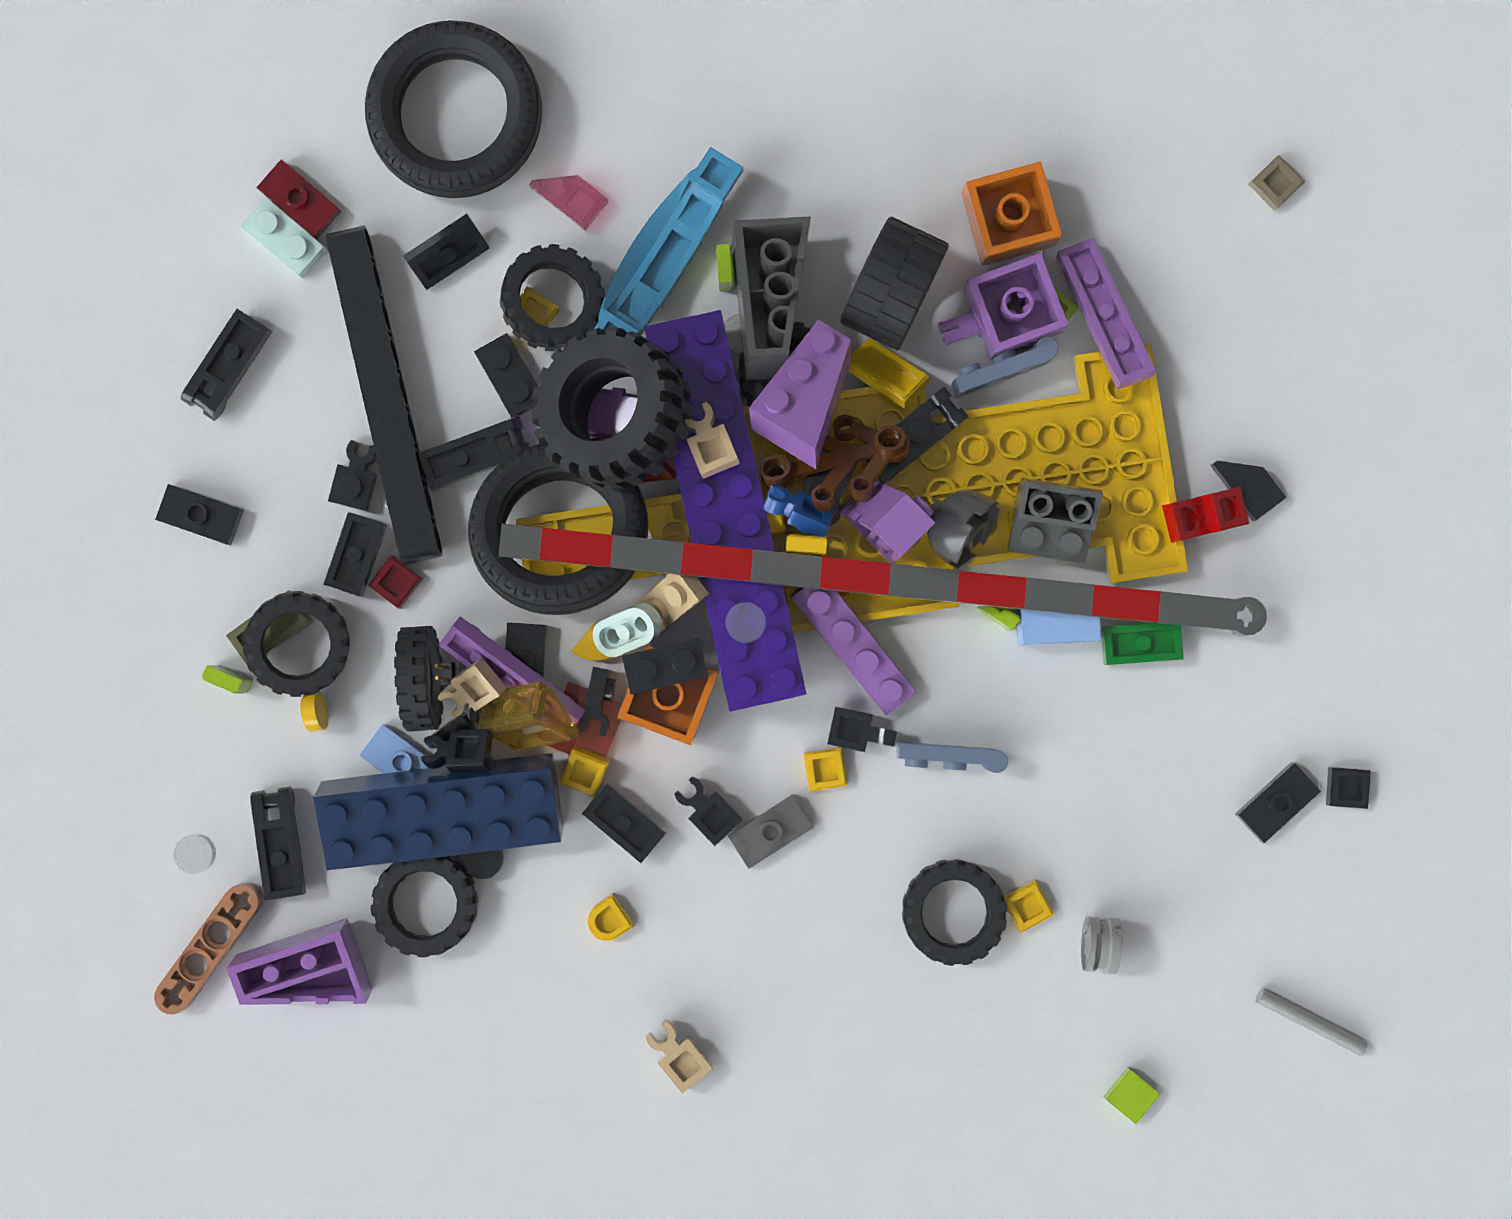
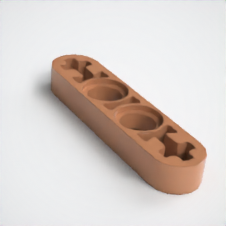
M241 883L233 886L219 901L158 985L154 993V1001L161 1012L174 1015L187 1009L193 1003L259 912L263 904V896L261 890L256 885ZM249 893L248 902L252 905L251 908H242L235 917L223 913L224 909L227 913L232 912L238 905L239 900L235 897L236 894ZM215 922H223L230 929V937L225 943H218L211 936V927ZM193 953H199L206 958L207 969L201 975L194 974L189 970L188 959ZM183 979L190 982L183 987L178 995L183 1001L171 1004L168 1001L170 994L167 992V989L172 990L176 988Z

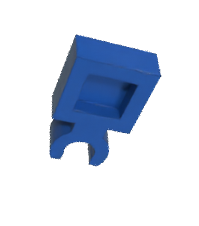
M771 485L763 506L765 511L774 515L789 517L787 523L795 526L802 533L825 537L830 527L834 508L826 512L818 511L814 508L810 495L798 491L797 495L794 496L782 486Z

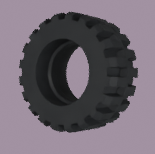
M610 327L606 332L601 328L588 330L586 338L583 339L581 336L576 335L567 341L568 347L562 351L558 348L551 356L553 359L548 369L543 367L538 377L542 379L539 388H534L532 400L537 403V408L531 410L532 423L540 427L535 430V436L538 443L545 447V454L551 461L592 485L602 488L608 486L612 489H624L628 482L633 486H637L647 481V474L650 473L654 476L660 474L665 470L663 463L668 458L674 460L680 452L676 446L680 439L686 440L690 430L685 426V420L692 418L693 406L685 401V399L691 396L690 387L682 379L684 373L679 365L642 335L633 331L626 332L624 329ZM633 377L637 387V403L630 421L616 435L602 441H592L588 431L587 420L593 399L608 383L619 378Z

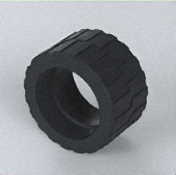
M893 216L889 217L881 229L841 315V324L894 350H899L944 259L949 244Z

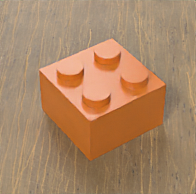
M1041 161L966 181L961 195L981 266L1054 247L1062 237Z
M645 645L643 651L654 649L655 647ZM706 667L708 677L631 695L628 687L617 718L691 746L719 672Z

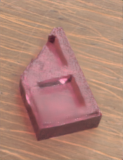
M579 175L537 179L529 183L533 191L584 231L587 230L609 202L604 195Z

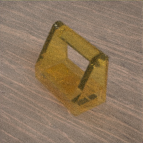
M541 681L505 689L500 696L483 706L478 729H488L494 739L516 751L574 740L578 736L577 727L552 688ZM540 725L547 730L524 734L521 728Z

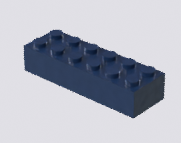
M553 753L489 761L488 771L451 773L446 766H442L437 769L425 768L321 781L313 796L327 871L559 843L562 839L564 827Z

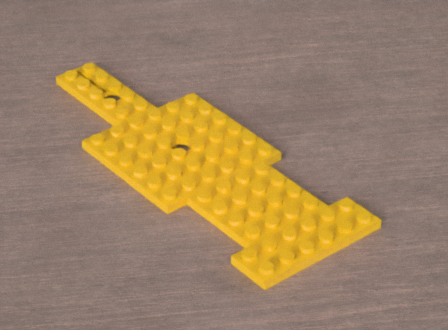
M1145 344L1147 353L1155 367L1152 345ZM1100 351L1075 355L1073 357L1079 394L965 411L969 417L886 483V485L906 493L912 500L916 496L920 497L929 507L937 499L943 501L949 494L962 489L978 491L999 503L996 506L1000 509L996 524L984 545L978 543L970 551L977 556L967 567L1036 557L1035 555L1008 551L1017 489L1021 479L1028 478L1102 490L1103 496L1095 531H1092L1089 548L1103 546L1109 584L1188 572L1184 541L1170 542L1162 505L1177 502L1156 372L1154 377L1117 390ZM872 387L842 391L830 422L828 436L837 439L834 434L833 421L836 417L844 414L851 415L855 418L856 422L877 431L884 426H896L927 401L925 389L905 409ZM743 406L762 496L766 497L770 488L766 487L762 482L759 471L761 462L771 455H782L790 463L800 461V459L753 431L749 407ZM943 414L930 416L937 426L946 420ZM843 426L840 429L846 430L849 429L850 426ZM856 438L850 441H842L853 447L866 444ZM864 461L857 463L839 501L840 506L851 497L850 481L853 477L862 474L867 466ZM808 475L791 480L786 487L790 494L796 496L798 491L801 492ZM681 494L644 499L648 513V531L652 539L692 543ZM609 505L518 518L516 519V525L611 535L613 515ZM842 514L840 519L829 527L825 535V539H827L825 557L889 563ZM783 515L786 526L785 532L771 535L775 552L784 553L786 539L789 534L815 536L802 533L795 526L788 524V517ZM927 532L893 563L949 570L956 569L936 555L929 544ZM522 559V565L525 569L547 576L567 575L587 566ZM635 571L630 580L668 574ZM783 585L793 633L816 629L791 598V594L800 587ZM837 591L861 622L959 607V603Z

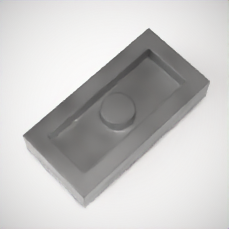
M792 794L730 833L728 838L749 869L814 827Z

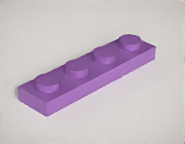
M1094 238L1059 250L1056 256L1058 263L1117 390L1154 377L1155 367Z
M800 587L791 594L793 601L886 716L917 693L908 679L837 591Z
M461 616L439 643L441 648L467 667L483 658L507 687L503 694L561 738H564L586 711L575 703L571 697L563 694L547 682L539 673L530 669L514 657L510 651L502 648L482 633L478 627L470 624Z

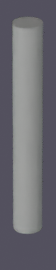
M1263 988L1258 992L1255 1000L1256 1003L1359 1056L1363 1055L1366 1051V1041Z

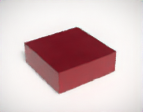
M390 555L368 586L395 607L401 609L424 578L407 565H403L395 556Z

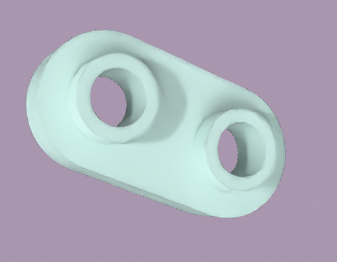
M639 603L598 622L593 629V641L602 654L608 657H617L656 639L662 631V620L657 610L651 605Z

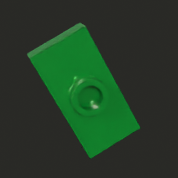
M1145 623L1101 627L1104 665L1184 659L1182 632L1179 625Z

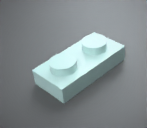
M266 197L241 225L243 229L301 278L306 275L327 250Z

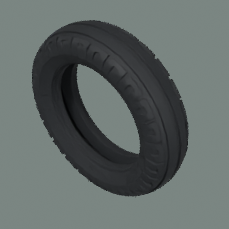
M457 20L438 21L417 27L404 34L381 56L367 86L365 120L368 134L376 153L397 178L410 187L432 196L466 198L477 196L499 187L513 177L525 164L539 136L542 122V99L537 79L530 64L508 39L476 23ZM446 60H466L483 66L496 76L506 93L507 113L499 135L484 151L463 160H440L424 154L407 139L402 125V102L411 82L427 67Z
M537 444L522 449L506 458L494 468L480 486L472 503L468 521V540L471 555L485 582L509 603L524 610L545 615H567L582 612L614 596L626 585L636 570L586 566L577 572L561 576H547L531 572L519 565L513 558L498 556L502 523L506 524L515 504L530 490L549 482L572 481L592 488L608 503L613 515L611 535L648 538L649 523L645 500L639 486H633L628 482L624 489H612L608 486L602 488L588 483L551 461L545 454V447Z

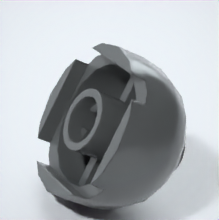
M964 489L949 494L943 501L937 499L930 507L934 512L930 518L935 524L927 532L929 544L936 555L958 570L967 567L977 556L970 551L978 543L984 545L988 540L999 515L1000 509L996 507L999 503L983 493Z

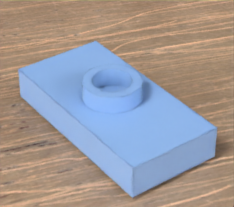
M385 724L381 725L359 755L382 773L428 768L421 761V756L427 755Z

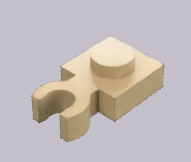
M707 402L702 404L705 411L703 420L693 421L692 418L685 420V424L690 431L697 433V435L686 440L703 479L740 464L724 424L712 428L715 422V415Z
M481 658L459 672L450 681L452 684L448 685L440 693L438 699L440 701L446 698L455 700L457 707L451 714L453 717H458L469 706L474 711H477L500 696L507 687Z
M665 1019L662 1022V1026L668 1032L667 1039L663 1041L657 1040L649 1032L646 1040L652 1049L664 1052L665 1055L658 1060V1064L683 1094L711 1071L713 1065L689 1036L679 1042L676 1039L675 1026L672 1022Z

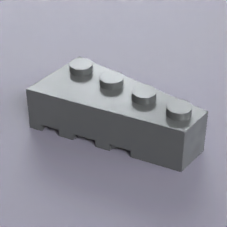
M811 216L734 220L732 251L746 380L772 379L789 358Z

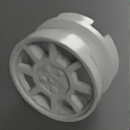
M1085 917L1081 936V963L1083 971L1096 972L1097 968L1104 969L1105 973L1117 974L1119 971L1122 957V935H1119L1118 931H1116V929H1121V922L1118 918H1107L1106 921H1099L1098 917Z

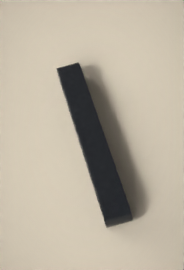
M363 225L326 234L328 251L400 559L403 565H409L442 557L443 551L426 476L417 454L420 453L369 233L366 226Z

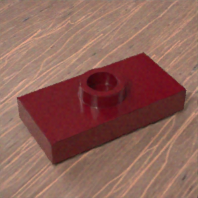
M282 159L256 187L316 240L342 212Z

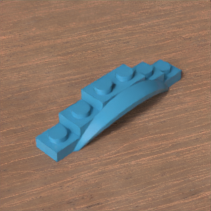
M710 146L698 167L691 170L664 199L631 244L609 286L599 312V322L594 329L601 328L606 332L610 327L624 329L626 332L633 331L640 335L643 334L645 331L644 326H648L659 307H663L703 244V238L722 210L723 202L743 173V166Z

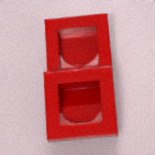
M1240 487L1162 505L1171 543L1249 524Z

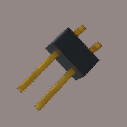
M455 662L435 664V667L441 670V677L435 676V680H440L441 686L452 684L450 681L456 676V670H458Z

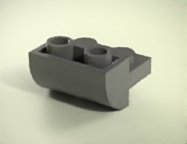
M1022 478L1014 501L1015 511L1009 536L1008 551L1086 563L1092 531H1095L1103 496L1102 490Z

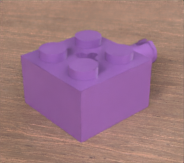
M1041 253L968 279L964 286V292L970 305V312L938 323L940 334H944L942 339L946 346L978 334L979 337H982L990 360L1004 352L1014 349L1016 351L1035 344L1042 337H1053L1062 334L1068 326ZM1011 300H1013L1015 305L1022 304L1023 308L1019 314H1016L1014 310L1009 311L1007 308Z

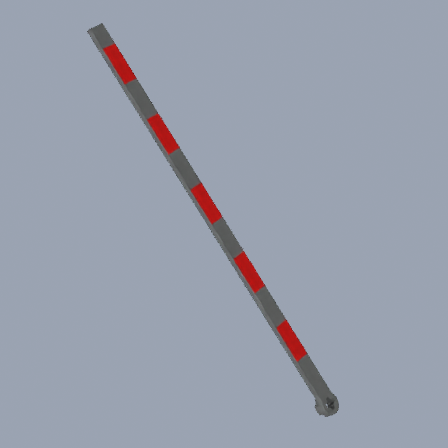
M503 523L501 526L499 557L1229 630L1237 636L1254 635L1260 632L1267 620L1264 605L1253 597L1230 599ZM1245 607L1252 613V621L1248 623V627H1244L1243 620L1237 619V613L1244 611Z

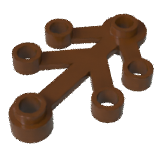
M844 414L836 417L833 421L834 434L837 439L828 435L825 437L822 451L828 454L820 455L817 469L801 460L790 463L782 455H771L761 462L759 471L762 482L766 487L770 488L772 484L786 488L792 479L832 469L822 484L816 486L811 492L814 508L818 511L826 512L834 508L836 504L835 493L857 463L869 459L871 460L862 474L853 477L849 486L854 500L858 502L870 500L875 493L874 482L888 463L899 462L907 457L911 450V441L908 434L898 426L888 425L877 431L856 422L855 418L851 415ZM843 426H850V428L846 430L840 429ZM856 438L866 444L853 447L842 441H850ZM860 486L868 487L865 490H856ZM821 496H829L826 500H818Z

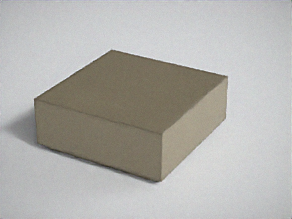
M1278 155L1248 185L1275 211L1305 181Z

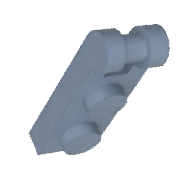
M1042 337L1031 350L1017 355L1015 349L995 356L993 358L995 363L981 368L979 363H975L958 370L959 377L955 378L951 383L956 398L1048 364L1058 353V343L1052 337Z
M897 742L896 757L905 759L904 766L928 768V761H942L943 769L966 770L967 763L981 764L984 769L993 773H1001L1008 765L1006 754L993 748Z

